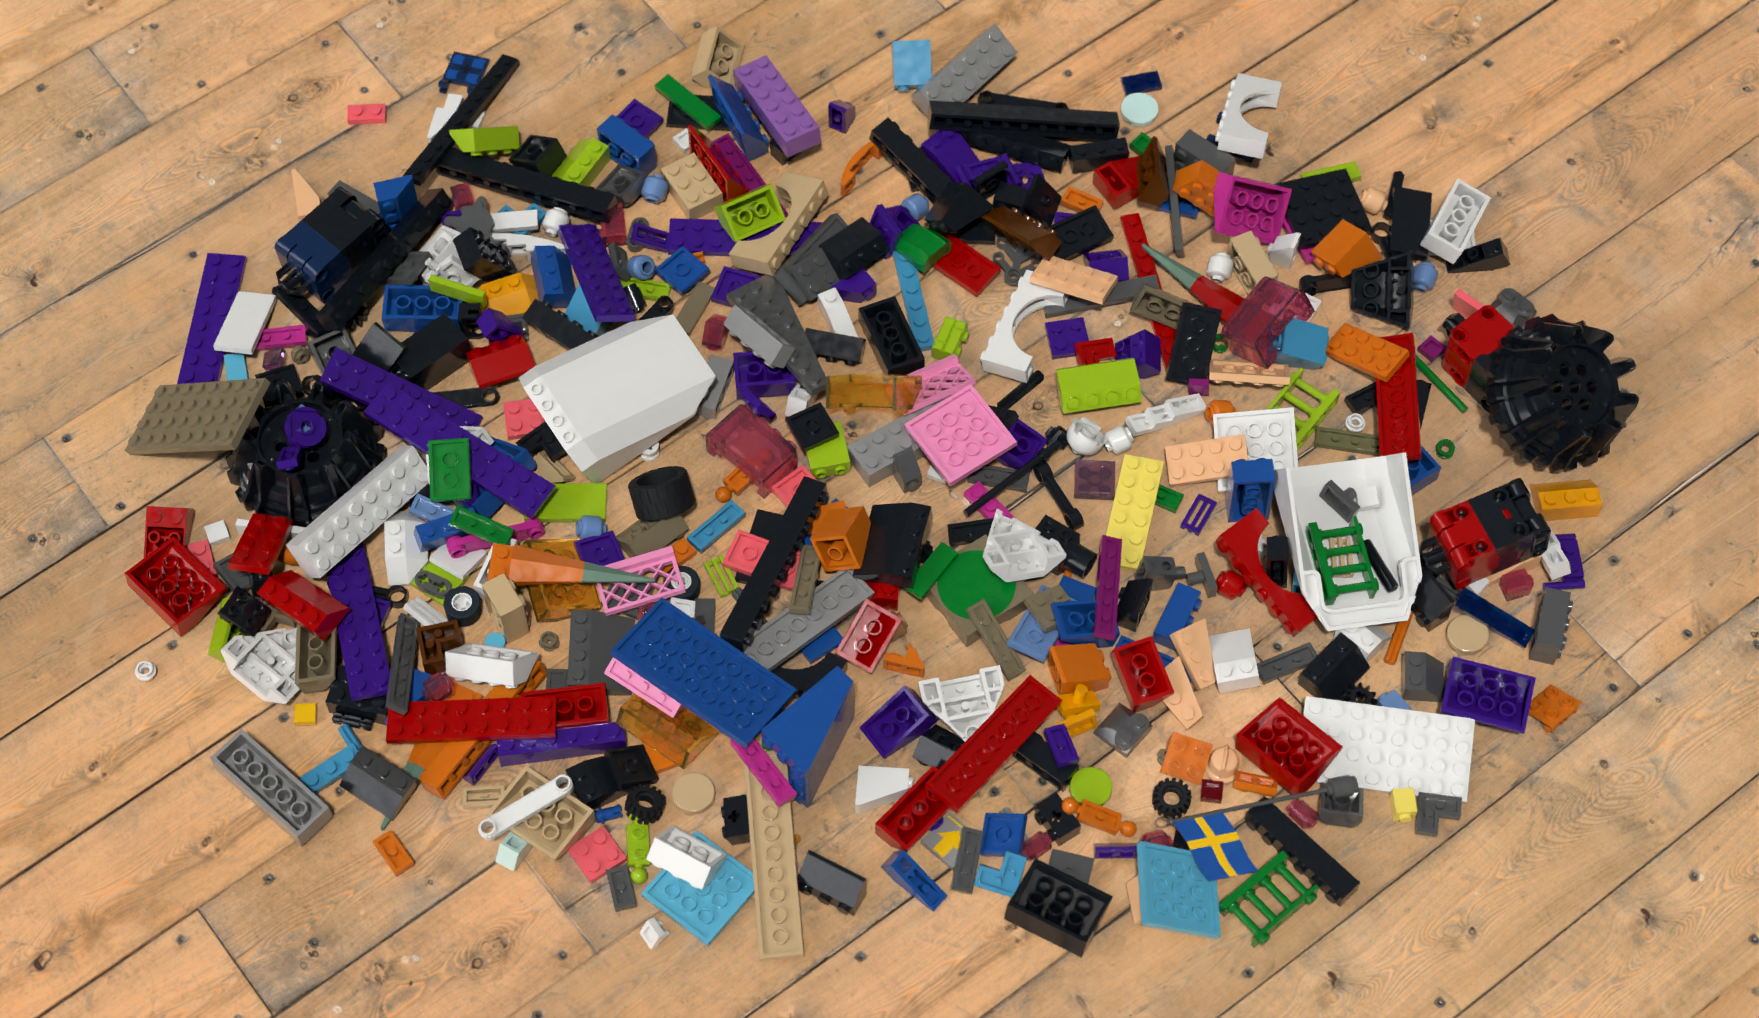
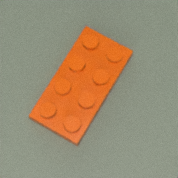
M1344 323L1334 334L1326 347L1328 357L1384 382H1387L1410 356L1409 350L1347 323Z

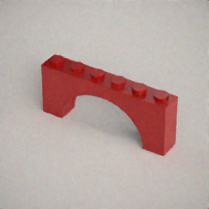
M1255 508L1223 532L1215 542L1219 551L1223 554L1225 553L1230 559L1232 567L1239 570L1243 575L1245 583L1252 586L1256 591L1259 600L1265 602L1269 607L1270 613L1279 619L1283 629L1294 637L1318 619L1303 594L1283 589L1273 582L1264 571L1258 555V542L1262 531L1270 523Z

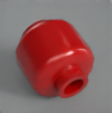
M1231 569L1222 570L1216 579L1217 592L1230 600L1235 599L1237 596L1241 597L1247 588L1244 585L1243 576Z

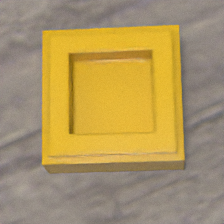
M295 704V726L316 725L317 704Z

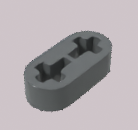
M643 217L635 218L632 221L627 235V248L634 253L640 252L644 248L642 245H633L630 242L634 223L649 227L648 220Z
M420 571L415 576L417 588L438 599H445L446 594L452 590L451 584L447 579L429 571ZM428 578V582L421 584V579L425 580ZM446 586V590L439 592L438 587L443 588Z

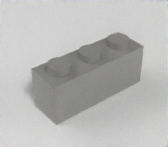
M711 355L707 364L716 375V379L709 387L705 398L700 402L696 415L716 420L735 370L733 360Z

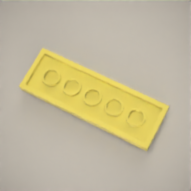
M1124 454L1106 536L1122 539L1120 569L1136 572L1144 556L1164 461Z

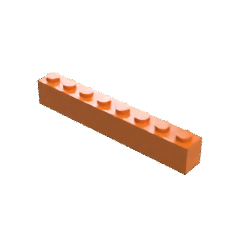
M536 660L526 682L518 684L517 688H506L502 684L497 685L489 691L485 699L521 697L520 692L534 691L548 673L542 662ZM493 740L448 742L441 752L435 756L431 764L422 772L418 778L426 791L444 800Z

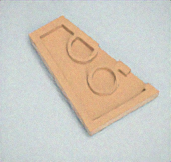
M1204 618L1170 634L1169 636L1196 690L1199 691L1216 683L1217 679L1206 619Z
M1178 656L1165 667L1175 693L1163 700V702L1183 726L1189 730L1203 719L1204 716L1182 660Z

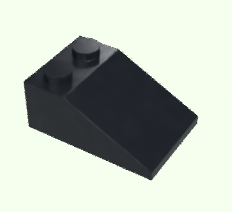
M605 756L585 760L565 770L566 775L573 782V792L577 799L593 810L627 795L629 790H632V787L618 788Z

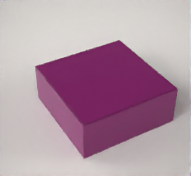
M1430 335L1418 346L1417 351L1430 362H1433L1445 351L1446 346Z
M1189 378V395L1199 393L1200 396H1209V379Z

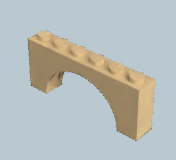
M784 172L776 187L781 199L791 203V209L787 218L776 230L762 238L751 241L738 240L729 253L734 267L773 276L777 269L780 268L785 257L790 253V250L804 229L808 226L814 214L818 211L822 202L827 198L828 190L824 180Z

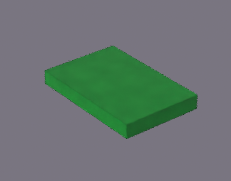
M459 438L428 441L430 501L472 500L470 439Z

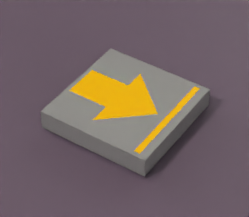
M949 812L943 818V824L936 830L930 831L921 840V844L953 871L961 830L963 826H967Z

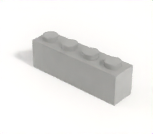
M734 305L723 324L729 329V334L740 338L741 344L753 349L752 353L757 357L763 358L765 360L764 363L771 368L776 366L784 369L795 350L790 343L748 308Z

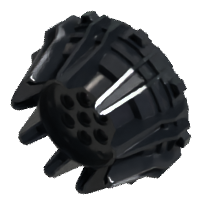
M1550 314L1542 318L1538 316L1527 320L1524 329L1519 325L1510 329L1508 335L1500 339L1501 347L1492 351L1493 362L1487 364L1484 370L1488 379L1485 387L1486 404L1490 407V415L1488 416L1490 424L1497 426L1500 431L1499 436L1506 441L1511 451H1517L1519 460L1524 463H1529L1533 460L1540 469L1551 466L1555 472L1561 470L1569 471L1577 469L1578 462L1584 466L1598 462V457L1610 453V444L1621 430L1626 427L1625 421L1638 405L1639 396L1633 393H1621L1617 380L1636 369L1635 361L1632 358L1616 357L1609 360L1603 351L1612 344L1614 335L1602 329L1586 326L1583 320L1571 323L1558 319L1554 314Z
M283 381L276 385L274 393L278 405L268 409L266 407L263 408L259 404L236 450H232L226 456V462L230 469L227 471V475L231 484L239 486L235 494L239 502H243L245 510H254L256 514L282 516L288 518V522H291L293 519V526L307 527L384 460L386 451L383 444L377 443L382 437L379 424H374V421L364 416V411L349 402L347 396L338 393L322 382L315 381L312 385L311 394L307 398H297L294 387L288 381ZM301 404L315 409L316 413L323 417L326 422L324 438L317 445L311 448H304L303 456L295 469L278 470L276 461L280 454L279 451L282 450V447L293 446L288 442L284 430L287 416Z

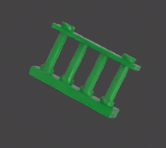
M1352 516L1349 527L1323 531L1318 528L1317 522L1308 523L1305 533L1315 570L1321 576L1325 606L1334 605L1339 594L1367 590L1369 599H1373L1377 590H1379V583L1377 578H1374L1362 537L1363 527L1361 523H1358L1357 516ZM1352 535L1354 545L1330 549L1324 547L1322 543L1325 538ZM1357 553L1358 564L1332 567L1329 566L1327 561L1328 557ZM1362 571L1365 581L1337 586L1332 578L1335 575Z
M1283 850L1220 902L1219 913L1223 917L1229 912L1231 914L1234 913L1255 935L1251 943L1253 948L1258 944L1264 945L1270 939L1272 932L1305 904L1311 905L1318 897L1319 886L1317 884L1308 890L1287 869L1286 864L1289 856ZM1274 874H1281L1302 896L1292 903L1271 881V877ZM1260 886L1262 888L1265 887L1286 908L1278 917L1256 895L1255 890ZM1245 899L1246 901L1250 900L1271 923L1261 930L1240 908L1242 901Z

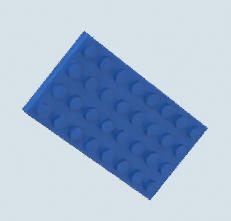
M662 597L610 652V655L745 749L749 747L761 733V730L791 700L797 690Z

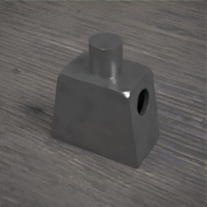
M1143 556L1134 574L1135 580L1153 579L1151 591L1170 589L1175 579L1185 578L1186 571L1184 566L1176 567L1172 557Z

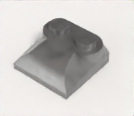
M618 164L596 189L615 194L618 205L628 207L641 194L644 180L648 176L644 171Z
M1512 288L1503 289L1499 297L1490 305L1515 327L1519 325L1521 328H1524L1526 321L1534 318L1537 314L1533 303Z
M1119 703L1095 729L1093 734L1127 758L1152 730L1153 725L1149 723L1145 715L1136 714Z
M1321 782L1320 789L1325 788L1326 783ZM1358 787V793H1354L1353 796L1334 800L1331 796H1327L1326 792L1320 793L1318 819L1326 825L1348 828L1359 826L1363 819L1364 788Z

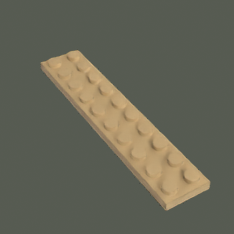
M765 751L789 782L788 764H783L777 758L775 751ZM744 763L760 961L804 957L791 801L778 808Z

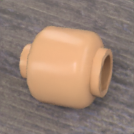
M1371 186L1367 189L1364 188L1359 195L1364 210L1376 215L1380 210L1384 211L1388 204L1386 193Z

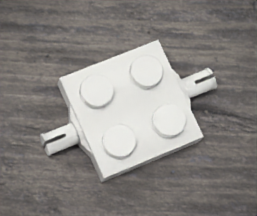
M452 254L440 263L435 262L431 258L425 261V265L432 268L431 271L424 275V280L428 284V279L431 275L470 287L480 280V278L464 271L460 259Z

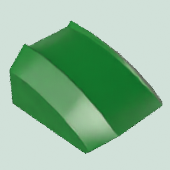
M911 224L901 233L895 250L924 274L940 258L951 251V242L933 229Z

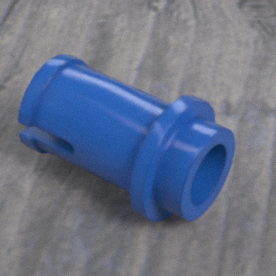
M620 805L605 809L598 808V810L594 811L596 822L604 824L605 821L622 818Z

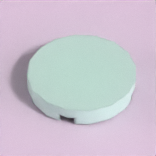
M1145 93L1130 94L1124 98L1121 104L1123 120L1128 121L1135 127L1150 125L1158 115L1156 100Z

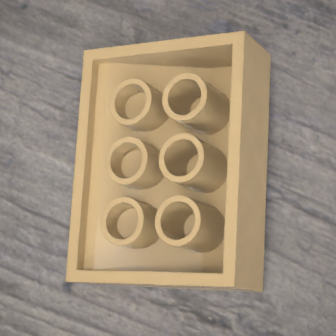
M525 766L486 815L490 817L550 781L528 766ZM568 795L509 831L556 861L586 834L596 821L593 809L572 795Z

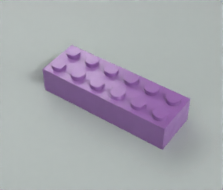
M767 55L733 70L735 86L740 90L742 96L787 158L821 143L819 125Z

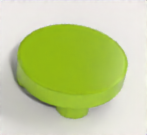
M1082 768L1073 775L1070 781V797L1075 798L1079 805L1083 799L1103 806L1111 797L1112 781L1108 774L1099 768Z

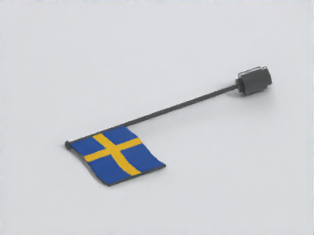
M1350 775L1329 778L1328 783L1325 784L1323 789L1175 819L1170 817L1168 823L1171 826H1175L1181 834L1198 869L1209 882L1254 873L1259 870L1249 859L1236 830L1224 813L1325 792L1333 800L1353 796L1354 793H1358V782L1355 776Z

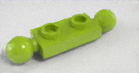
M631 813L628 819L632 824L626 825L627 867H634L630 874L631 880L635 884H643L648 877L647 871L644 868H648L650 865V861L646 860L649 854L648 825L637 823L638 817L632 821Z

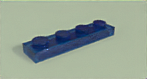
M1465 587L1462 588L1453 604L1455 608L1521 648H1526L1535 632L1530 626Z

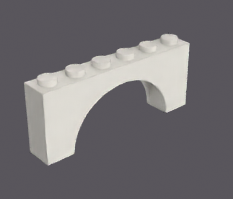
M1238 73L1236 80H1232L1222 119L1217 130L1215 139L1216 142H1219L1217 150L1263 159L1269 133L1252 127L1244 120L1241 114L1256 107L1277 108L1282 82Z
M1026 270L1024 276L1020 277L1018 288L1016 291H1013L1009 306L1004 308L1001 321L997 322L995 333L993 336H990L986 351L982 352L980 357L983 371L1025 383L1028 382L1034 370L1033 356L1024 353L1014 342L1017 327L1028 315L1042 309L1044 306L1057 305L1064 307L1069 297V294L1030 283V276L1034 272L1031 270Z

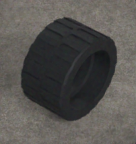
M667 466L650 470L635 477L628 484L636 517L642 521H657L676 516L690 509L695 503L688 472L684 467Z

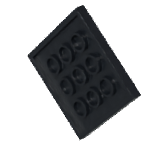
M1346 168L1276 183V185L1292 189L1285 217L1292 233H1301L1299 250L1317 246L1342 219L1367 232L1368 235L1372 234V226Z

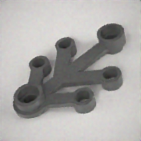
M1000 236L997 238V248L1006 252L1013 261V265L1011 267L1005 261L1004 254L1001 252L993 254V262L999 265L1005 272V282L1008 285L1017 286L1020 277L1024 276L1026 270L1034 271L1037 267L1033 265H1039L1040 261L1034 259L1031 261V264L1020 269L1022 263L1035 257L1036 254L1031 250L1024 253L1025 247L1019 243L1015 252L1006 237Z

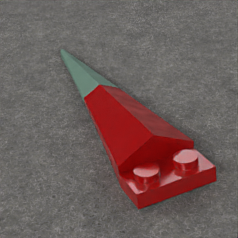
M1142 244L1143 250L1175 276L1205 306L1221 309L1220 321L1240 342L1254 350L1265 339L1267 327L1278 321L1264 312L1262 307L1157 250Z

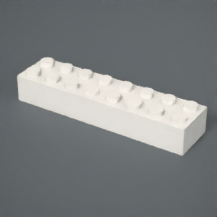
M413 446L398 447L287 543V548L308 578H321L428 484L427 466Z

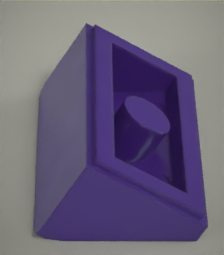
M488 745L462 777L465 781L473 786L477 784L497 759V745Z
M1137 843L1093 844L1095 859L1137 858Z

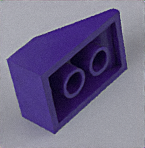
M939 130L921 144V148L925 151L926 156L931 161H935L939 169L944 174L949 175L953 182L961 183L955 171L956 166H964L980 161L964 138L956 131Z
M904 685L859 728L880 755L886 759L920 737L938 719L922 703V699L916 691Z

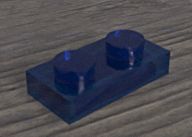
M1158 71L1121 77L1125 97L1133 93L1162 90Z

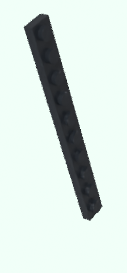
M505 54L501 55L403 176L412 175L415 185L421 186L456 143L449 134V130L468 129L520 65L519 59Z

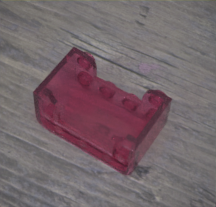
M1265 276L1226 321L1222 328V337L1233 355L1268 369L1277 358V350L1273 344L1274 340L1281 334L1294 316L1299 320L1307 321L1315 310L1304 291Z
M739 404L705 435L707 452L713 457L716 455L720 458L724 456L749 477V482L751 484L755 483L759 487L757 494L763 499L772 492L771 487L798 468L796 445L782 437L779 430L771 428L763 417L755 415L753 410L746 404Z

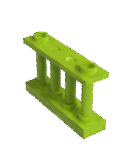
M1301 367L1296 373L1293 372L1290 375L1289 385H1285L1265 409L1281 408L1279 406L1286 399L1309 414L1310 418L1307 421H1301L1295 417V426L1298 428L1296 433L1297 452L1316 430V426H1319L1335 407L1340 396V392L1334 388L1329 394H1324L1303 381L1304 369ZM1298 386L1320 400L1321 404L1318 408L1316 406L1313 408L1291 394V392Z

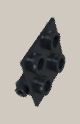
M237 585L224 607L217 614L220 615V619L227 623L231 621V627L234 624L237 625L235 630L240 628L239 631L245 636H252L254 638L271 609Z

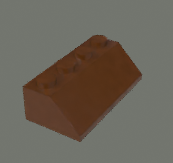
M1001 206L980 216L1001 234L1048 261L1062 243L1056 237L1058 235L1057 232L1049 227L1046 230V227L1037 220L1033 223L1034 220L1026 214L1021 216L1022 213L1014 207L1010 210L1005 206Z

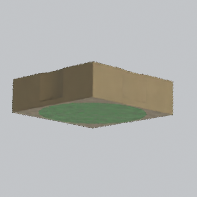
M986 534L959 550L958 557L926 594L928 600L944 615L951 629L966 647L982 637L965 609L985 599L996 620L1001 624L1025 611L1027 607L1024 605V599L1034 595L1023 580L1006 583L990 570L983 558L988 539Z

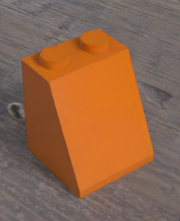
M1344 219L1311 251L1315 258L1313 261L1318 267H1325L1330 274H1337L1342 278L1351 274L1353 269L1377 262L1382 258L1367 232Z
M864 506L828 510L811 536L810 540L825 572L860 569L862 567L871 521Z
M1096 643L1049 647L1047 666L1058 695L1074 693L1078 684L1087 686L1088 691L1093 690L1096 692L1108 688L1109 680H1111L1110 670L1108 667L1105 668L1103 663L1105 661L1101 649L1098 650Z

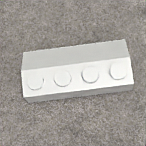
M468 643L445 652L446 676L455 677L457 681L468 679L472 683L488 682L490 686L502 684L506 688H517L518 684L527 681L538 658V652Z

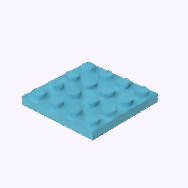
M699 831L693 834L696 838L728 854ZM728 854L711 883L703 889L695 888L689 882L682 878H676L671 872L662 869L643 890L641 896L709 947L754 895L753 872Z
M1144 841L1137 843L1141 925L1207 938H1219L1221 931L1217 880L1209 882L1203 876L1190 850Z

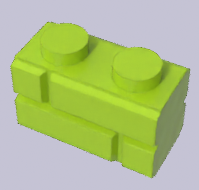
M948 316L945 317L931 348L932 358L941 360L955 354L959 359L963 350L961 345L963 342L966 343L970 335V332L967 331L968 324Z

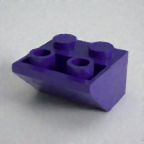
M1144 329L1115 343L1117 355L1115 360L1134 358L1139 379H1147L1161 372V341L1158 336Z

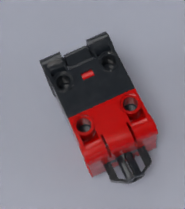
M1485 305L1467 319L1460 313L1451 314L1445 319L1442 327L1446 329L1449 340L1441 366L1484 410L1490 413V407L1486 404L1485 383H1488V379L1484 373L1485 366L1493 362L1492 351L1501 347L1500 339L1508 335V331L1514 326L1493 306Z
M1516 478L1507 484L1433 514L1430 517L1428 539L1421 542L1420 560L1425 569L1437 576L1447 572L1456 589H1461L1506 568L1543 554L1548 548L1551 529L1541 513L1537 514L1530 503V492L1523 480ZM1433 546V550L1423 553V549ZM1440 562H1442L1443 564L1442 566L1437 568L1432 567V565H1435Z

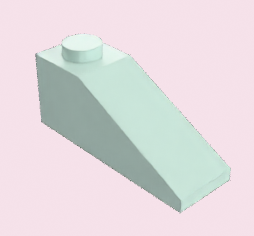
M510 832L500 843L495 862L514 872L533 846Z

